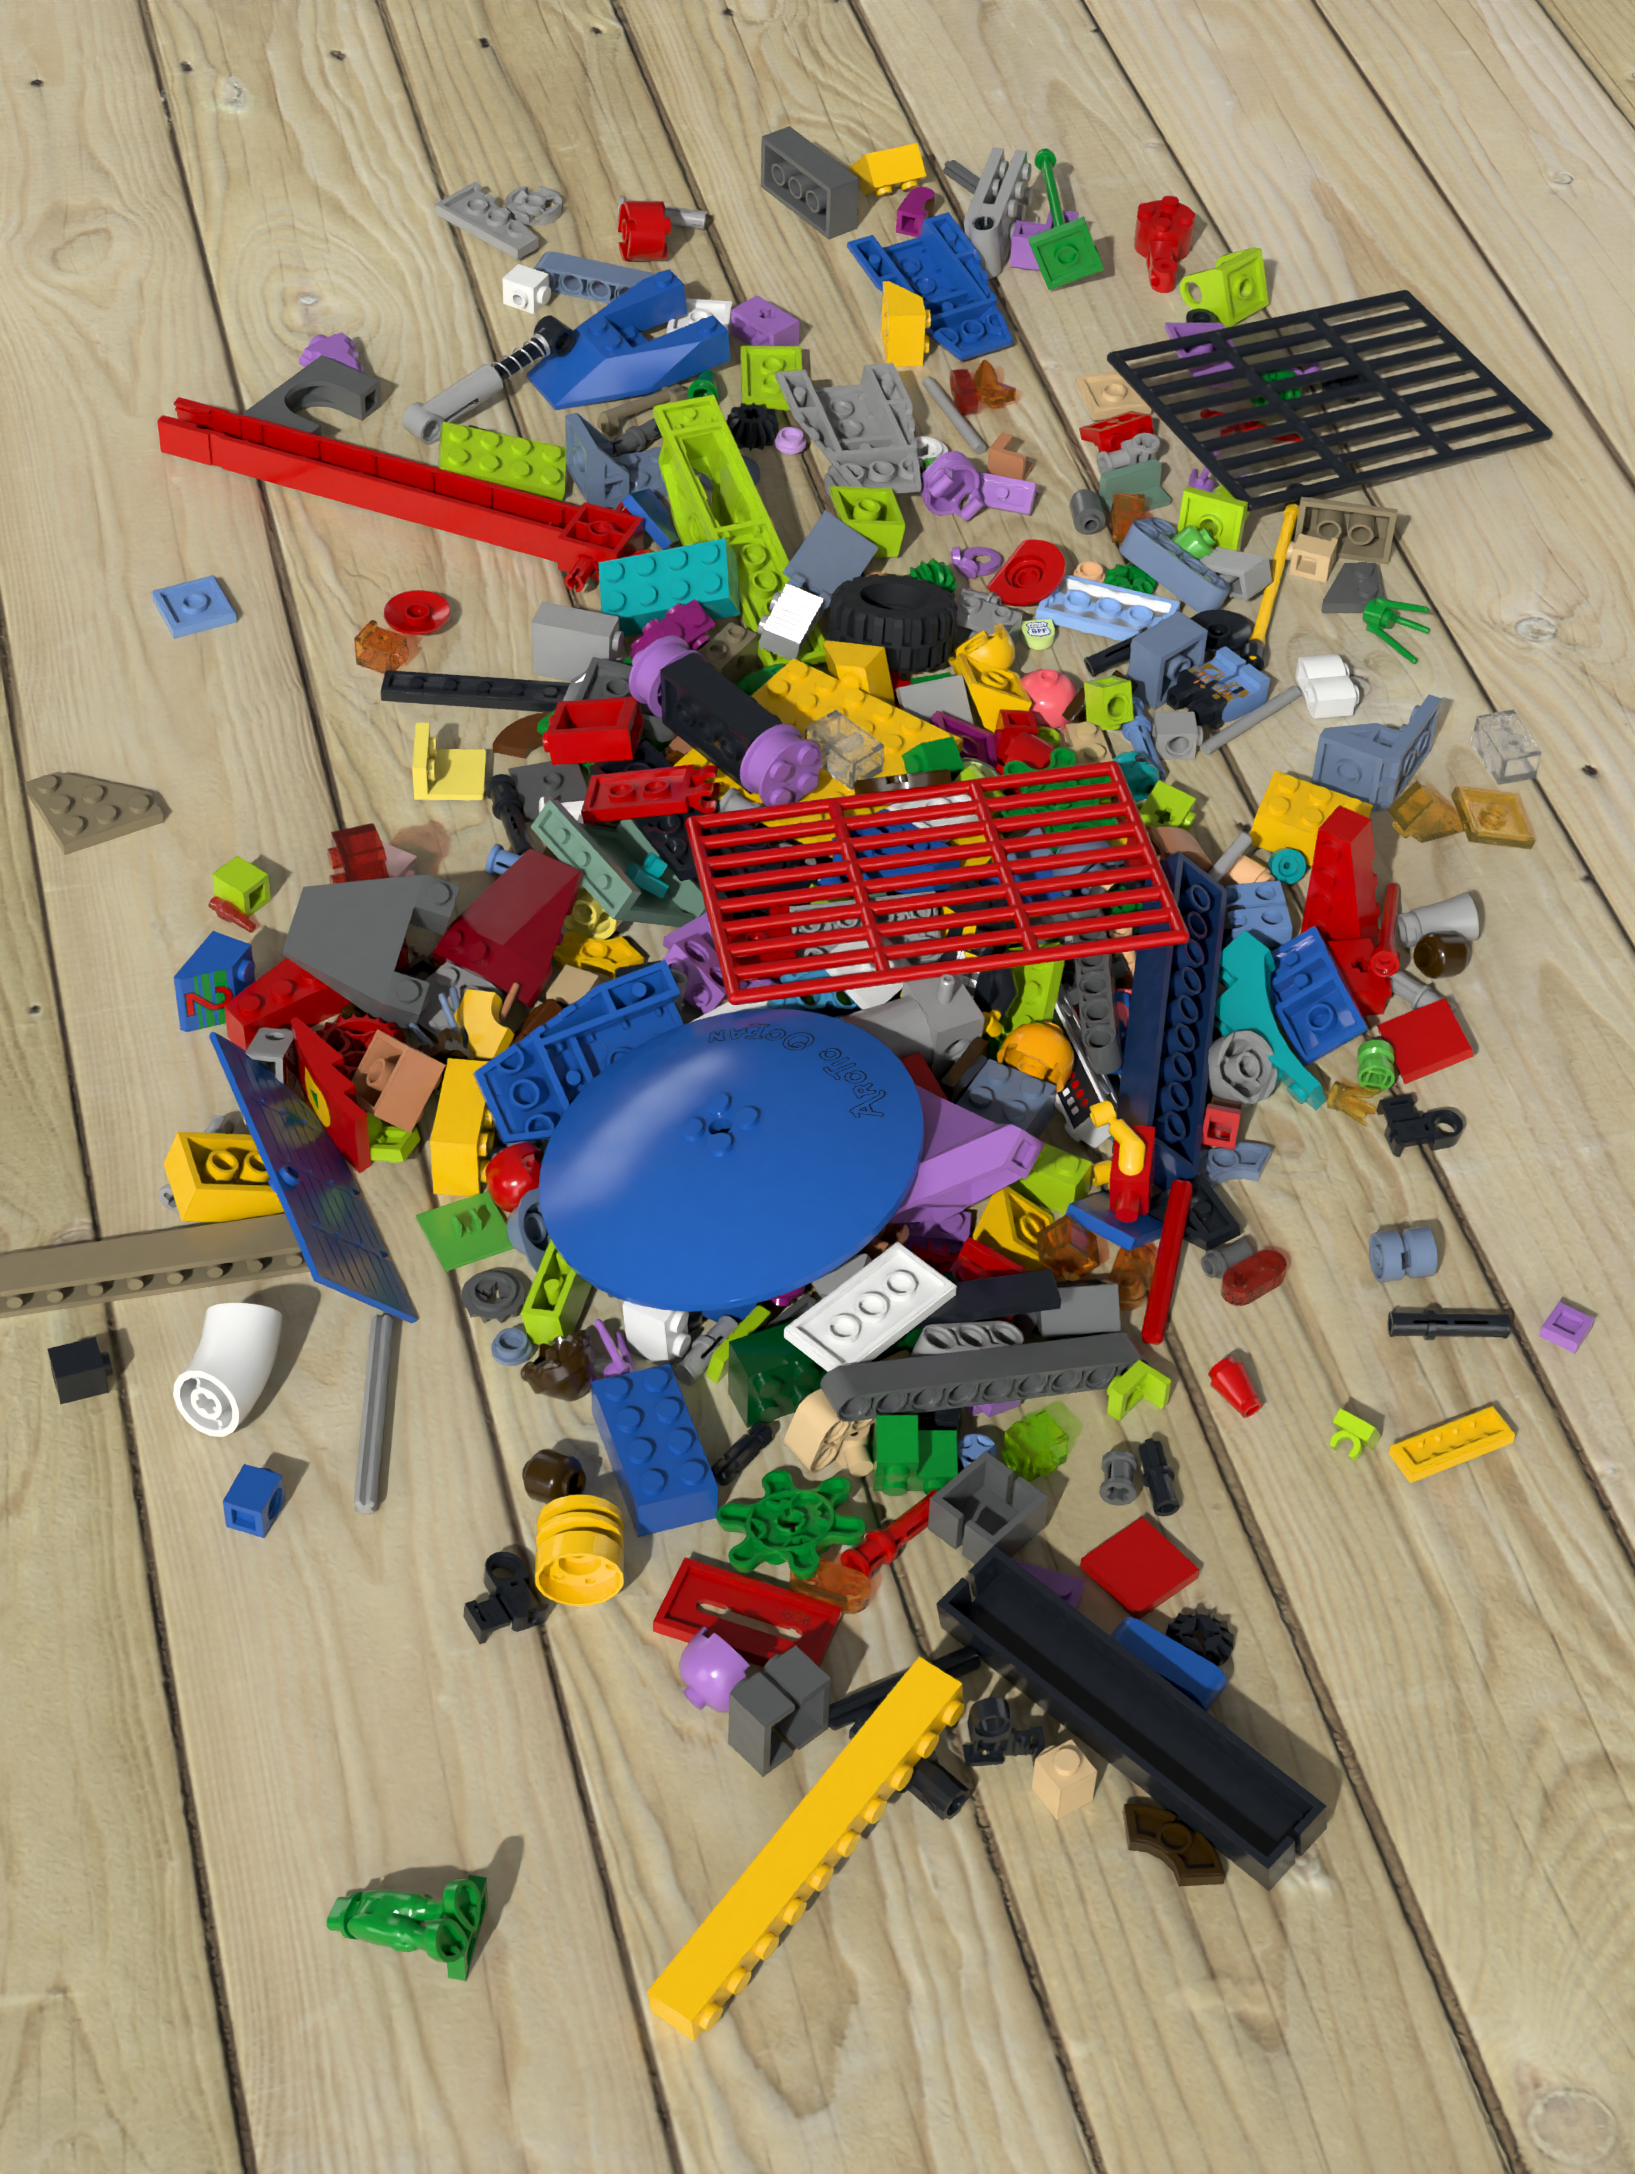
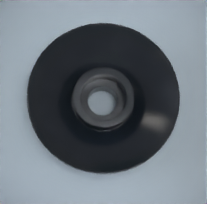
M1207 610L1190 618L1208 630L1205 652L1216 653L1217 650L1225 646L1232 651H1236L1248 643L1251 637V627L1248 621L1241 615L1231 611Z

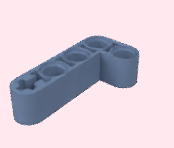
M1157 517L1134 520L1119 548L1120 553L1198 613L1207 610H1220L1231 589L1229 583L1171 540L1176 533V529L1169 522Z

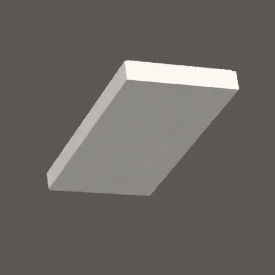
M896 1242L784 1328V1338L827 1372L840 1366L870 1363L956 1295L957 1286L901 1243Z

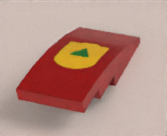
M295 1017L291 1020V1028L294 1038L297 1076L304 1099L309 1109L324 1126L344 1159L358 1173H361L371 1167L367 1113L357 1105L355 1084L345 1077L344 1057L303 1021Z

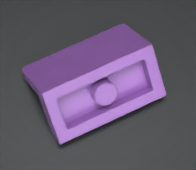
M978 472L980 480L978 491L981 494V501L984 503L982 507L1031 516L1035 495H1039L1040 488L1036 483ZM969 494L968 502L973 498L972 494Z

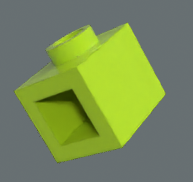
M236 856L212 874L215 901L245 919L271 901L269 874L262 871L257 865L250 864L239 856Z

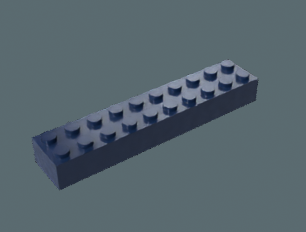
M1180 851L1160 861V864L1190 938L1185 944L1143 949L1136 952L1116 1114L1117 1119H1123L1128 1125L1155 1127V1174L1153 1184L1162 1191L1170 1189L1171 1183L1174 1180L1184 1181L1198 1175L1209 1073L1208 1055L1212 1044L1228 891ZM1151 879L1145 880V887H1153ZM1160 901L1142 904V911L1162 908ZM1169 923L1140 926L1139 935L1171 931ZM1113 1138L1112 1154H1113V1147H1114V1138Z

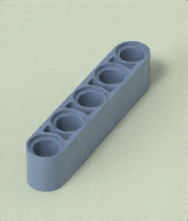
M551 251L544 253L533 268L549 274L551 292L610 304L643 279L656 274Z

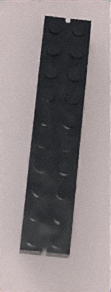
M995 1545L968 1571L972 1595L976 1598L973 1602L969 1582L962 1577L936 1603L942 1629L965 1647L971 1646L973 1649H976L979 1658L1167 1810L1178 1815L1177 1818L1195 1832L1199 1831L1214 1848L1268 1891L1295 1864V1852L1302 1856L1327 1829V1806Z

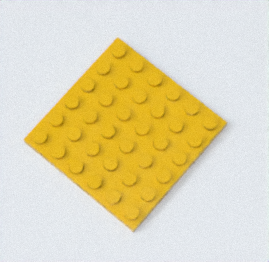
M794 658L751 696L767 711L776 715L783 724L794 726L800 732L802 739L813 741L821 750L822 763L817 776L818 784L812 792L805 794L797 802L855 795L854 782L856 780L907 774L902 755L920 743L954 737L959 753L963 750V739L857 688L844 684L840 680ZM693 748L674 766L694 764L695 769H702L713 764ZM718 769L715 778L706 779L710 783H721L720 793L709 796L719 802L728 790L736 788L740 791V796L753 804L758 802L764 805V807L767 806L762 802L759 793L749 794L720 769ZM890 805L845 810L843 812L845 817L873 814L886 809ZM829 813L762 821L761 823L769 827L828 820L830 815ZM835 833L794 839L803 844L832 841V838L836 836Z

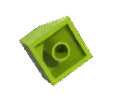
M830 486L829 492L839 520L879 547L873 557H898L906 525L892 488Z

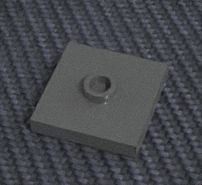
M551 761L508 768L509 776L515 782L514 792L523 803L522 814L525 822L536 820L539 815V801L543 796H550L560 803L583 801L585 799L588 788L578 763L552 765Z

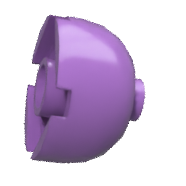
M703 1627L683 1650L679 1661L680 1676L687 1686L682 1693L700 1711L707 1705L717 1712L729 1713V1693L740 1680L749 1678L744 1672L750 1665L717 1634L713 1633L709 1637L708 1629Z

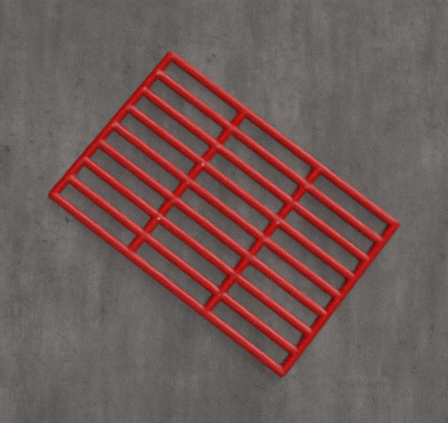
M1117 761L690 816L685 821L727 998L732 1005L939 978L944 974L954 976L1187 943L1190 938L1126 778ZM1102 776H1109L1111 782L994 798H986L984 792ZM969 794L971 797V801L845 817L843 812L845 810ZM1117 796L1119 799L1118 803L993 819L991 812ZM829 813L830 815L828 820L703 836L701 829ZM975 814L979 820L851 838L849 832ZM1122 816H1125L1128 822L1003 840L999 836V833ZM835 833L837 839L708 857L706 851ZM979 835H984L986 842L860 859H857L856 852ZM1134 837L1136 844L1011 861H1008L1006 856L1008 853ZM837 854H841L843 861L718 878H713L712 871ZM986 856H991L993 863L869 880H864L862 873ZM1136 858H1142L1145 864L1016 882L1014 875ZM847 875L849 879L847 883L720 900L717 892ZM999 877L1001 883L999 885L873 902L870 901L868 895ZM1151 879L1153 887L1023 904L1021 896ZM853 896L856 903L732 921H724L722 915ZM999 899H1006L1008 906L879 924H877L875 916ZM1153 901H1160L1162 906L1160 909L1031 926L1029 918ZM858 918H860L862 926L732 944L729 943L728 936ZM1013 920L1016 926L1013 929L884 946L882 938ZM1169 923L1171 931L1039 948L1037 940ZM866 940L869 947L866 949L735 966L733 959ZM1022 943L1024 951L893 969L890 968L889 964L890 960ZM868 963H873L876 970L741 989L739 981Z

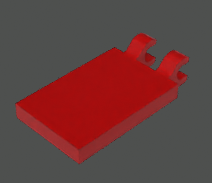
M694 764L591 775L581 810L583 822L586 824L688 813L689 807H693L704 814H711L716 810V800L705 801L702 797L714 796L720 793V782L710 783L706 780L707 778L716 777L717 766L708 765L702 769H695Z

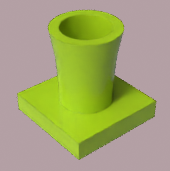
M1223 485L1216 487L1212 492L1187 486L1183 491L1177 534L1189 525H1195L1200 530L1206 527L1216 540V543L1212 545L1214 550L1216 547L1240 551L1244 524L1250 515V512L1247 511L1248 502L1235 499Z

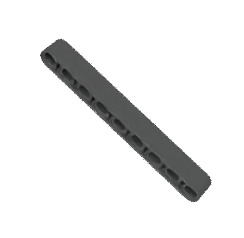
M1120 1332L836 1367L824 1375L820 1387L838 1418L843 1422L875 1419L876 1415H906L1108 1389L1115 1376L1118 1374L1123 1376L1138 1360L1147 1365L1149 1364L1130 1335Z

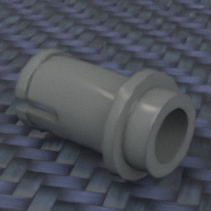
M1244 1239L1236 1240L1234 1243L1219 1250L1212 1248L1206 1251L1205 1256L1201 1259L1202 1269L1210 1278H1223L1226 1276L1227 1271L1252 1261V1249Z

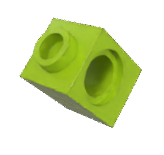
M1111 675L1084 682L1087 722L1099 725L1102 730H1116L1121 728L1122 723L1134 721L1130 680Z

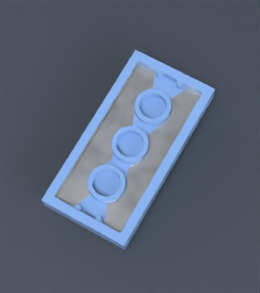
M1065 574L1060 586L1050 596L1040 601L1036 609L1035 620L1052 619L1053 625L1108 637L1116 641H1123L1138 634L1139 629L1143 627L1149 629L1158 624L1162 619H1166L1178 612L1180 602Z

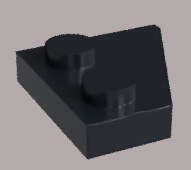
M1199 1174L1187 1180L1192 1184L1193 1192L1183 1239L1208 1251L1240 1236V1225L1204 1176ZM1170 1189L1151 1197L1149 1213H1147V1215L1164 1223Z

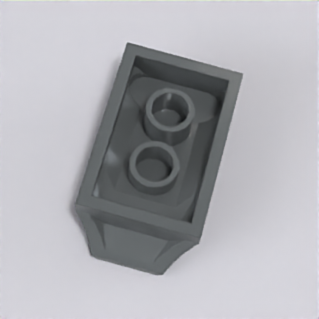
M593 657L588 669L571 680L563 701L633 697L629 690V676L633 666ZM640 703L645 736L655 742H665L674 738L676 734L662 723V718L654 715L650 711L648 704Z

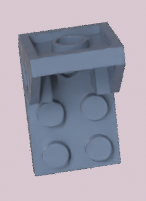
M578 413L565 415L566 468L587 503L613 509L617 508L618 504L630 493L649 488L658 499L668 497L658 463L661 447L613 457V446L605 435Z
M1429 694L1421 706L1416 705L1414 707L1408 725L1402 724L1399 731L1379 723L1325 728L1319 735L1311 783L1373 805L1372 811L1392 808L1432 750L1441 698Z

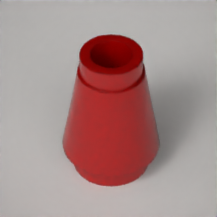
M1232 1356L1219 1361L1211 1368L1208 1376L1211 1378V1387L1239 1412L1243 1418L1254 1415L1262 1408L1263 1404L1243 1362H1238Z

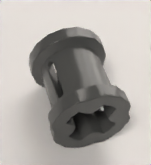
M1114 1450L1107 1452L1102 1457L1101 1469L1104 1472V1482L1100 1486V1497L1111 1505L1130 1504L1137 1496L1136 1485L1133 1483V1474L1136 1473L1137 1458L1127 1451Z

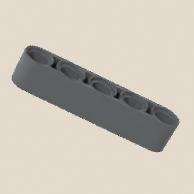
M1106 931L1072 936L1073 944L1108 939ZM1112 954L1075 959L1083 1044L1091 1070L1101 1075L1110 1074L1118 1070L1123 1063Z

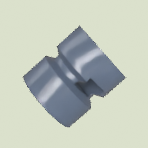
M1429 1227L1407 1228L1403 1230L1401 1235L1397 1231L1391 1230L1374 1232L1370 1236V1264L1374 1277L1378 1282L1402 1280L1405 1274L1412 1279L1435 1275L1438 1262L1437 1247Z

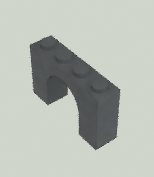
M321 355L242 414L322 436L321 425L295 413L310 407H329L363 421L382 406L380 380Z

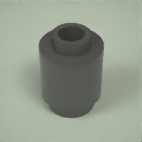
M1081 489L1075 492L1069 504L1075 529L1084 535L1099 532L1104 527L1106 521L1099 496L1089 489Z

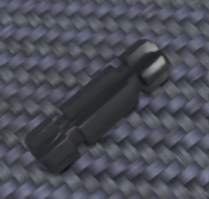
M762 1421L754 1423L747 1430L749 1435H742L723 1454L725 1459L720 1458L711 1466L714 1478L719 1485H728L736 1477L734 1473H740L760 1453L758 1448L764 1449L772 1441L773 1431L770 1426H766Z

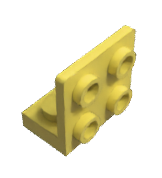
M416 723L412 765L414 800H483L486 750L437 749V737H430V723Z

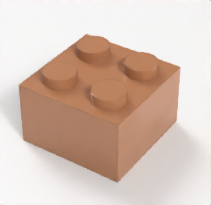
M377 1029L351 1080L356 1088L357 1105L370 1114L411 1133L414 1126L422 1119L425 1110L424 1106L432 1091L440 1084L442 1071L446 1065Z

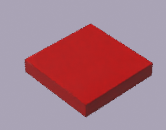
M1446 998L1377 1025L1382 1040L1388 1042L1394 1049V1064L1404 1084L1474 1057L1472 1048Z
M1143 1517L1082 1557L1080 1568L1133 1618L1138 1620L1197 1580L1200 1571L1198 1567Z

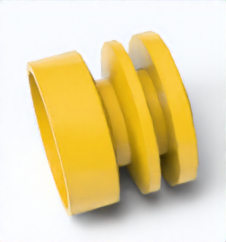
M569 1495L554 1499L543 1506L537 1515V1551L535 1560V1585L542 1595L554 1602L569 1606H591L606 1602L617 1595L624 1585V1515L620 1509L608 1500L592 1495Z

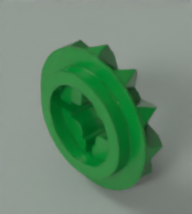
M1129 562L1126 566L1116 564L1114 569L1107 570L1104 578L1105 584L1150 595L1153 594L1156 586V580L1139 567L1131 566ZM1128 580H1132L1133 585H1130V582Z

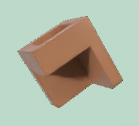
M1002 432L989 448L987 473L1025 481L1033 470V463L1026 461L1024 455L1012 452L1013 435Z

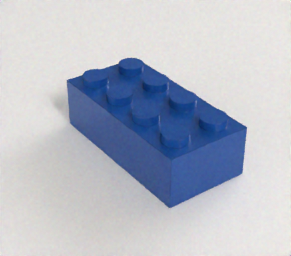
M670 1363L592 1381V1414L637 1537L716 1518L718 1486Z

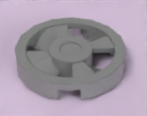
M524 186L513 190L506 197L505 208L510 212V217L513 220H519L525 226L547 225L555 222L562 215L561 196L553 189L539 186V192H528V187ZM548 200L555 206L553 208H546L545 201ZM540 216V220H533V217Z

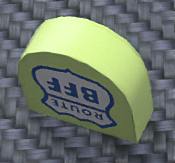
M1052 619L1022 621L1020 636L1024 645L1034 650H1043L1052 646L1055 637Z

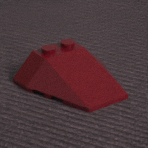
M533 849L527 850L447 926L444 935H441L428 958L440 965L448 962L493 984L505 996L508 995L513 983L517 982L520 987L514 1000L531 1008L551 978L554 966L550 963L556 946H561L564 935L561 933V929L566 915H571L584 874L576 868Z

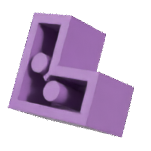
M1051 210L1049 211L1046 224L1016 221L1012 234L1010 267L1040 271L1029 245L1028 237L1054 228ZM1063 210L1065 223L1078 219L1079 212Z

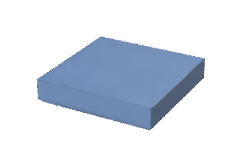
M214 575L151 591L152 600L174 639L237 622L236 612Z

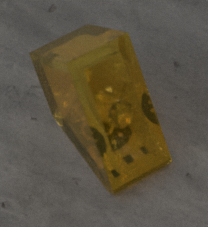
M1417 780L1387 809L1395 819V822L1392 823L1395 830L1407 839L1409 836H1412L1420 843L1464 832L1469 827L1451 804Z

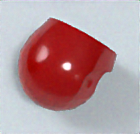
M523 1142L507 1147L495 1155L486 1166L485 1175L488 1192L493 1202L506 1212L512 1213L514 1208L519 1206L521 1198L528 1191L539 1188L540 1161L543 1153L534 1143Z

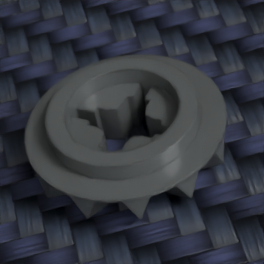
M488 1270L472 1276L464 1284L461 1293L462 1307L468 1310L470 1318L479 1316L484 1324L489 1319H497L502 1323L506 1316L516 1317L518 1309L524 1306V1286L517 1277L505 1271ZM498 1290L500 1298H497L492 1304L488 1303L487 1299H490Z

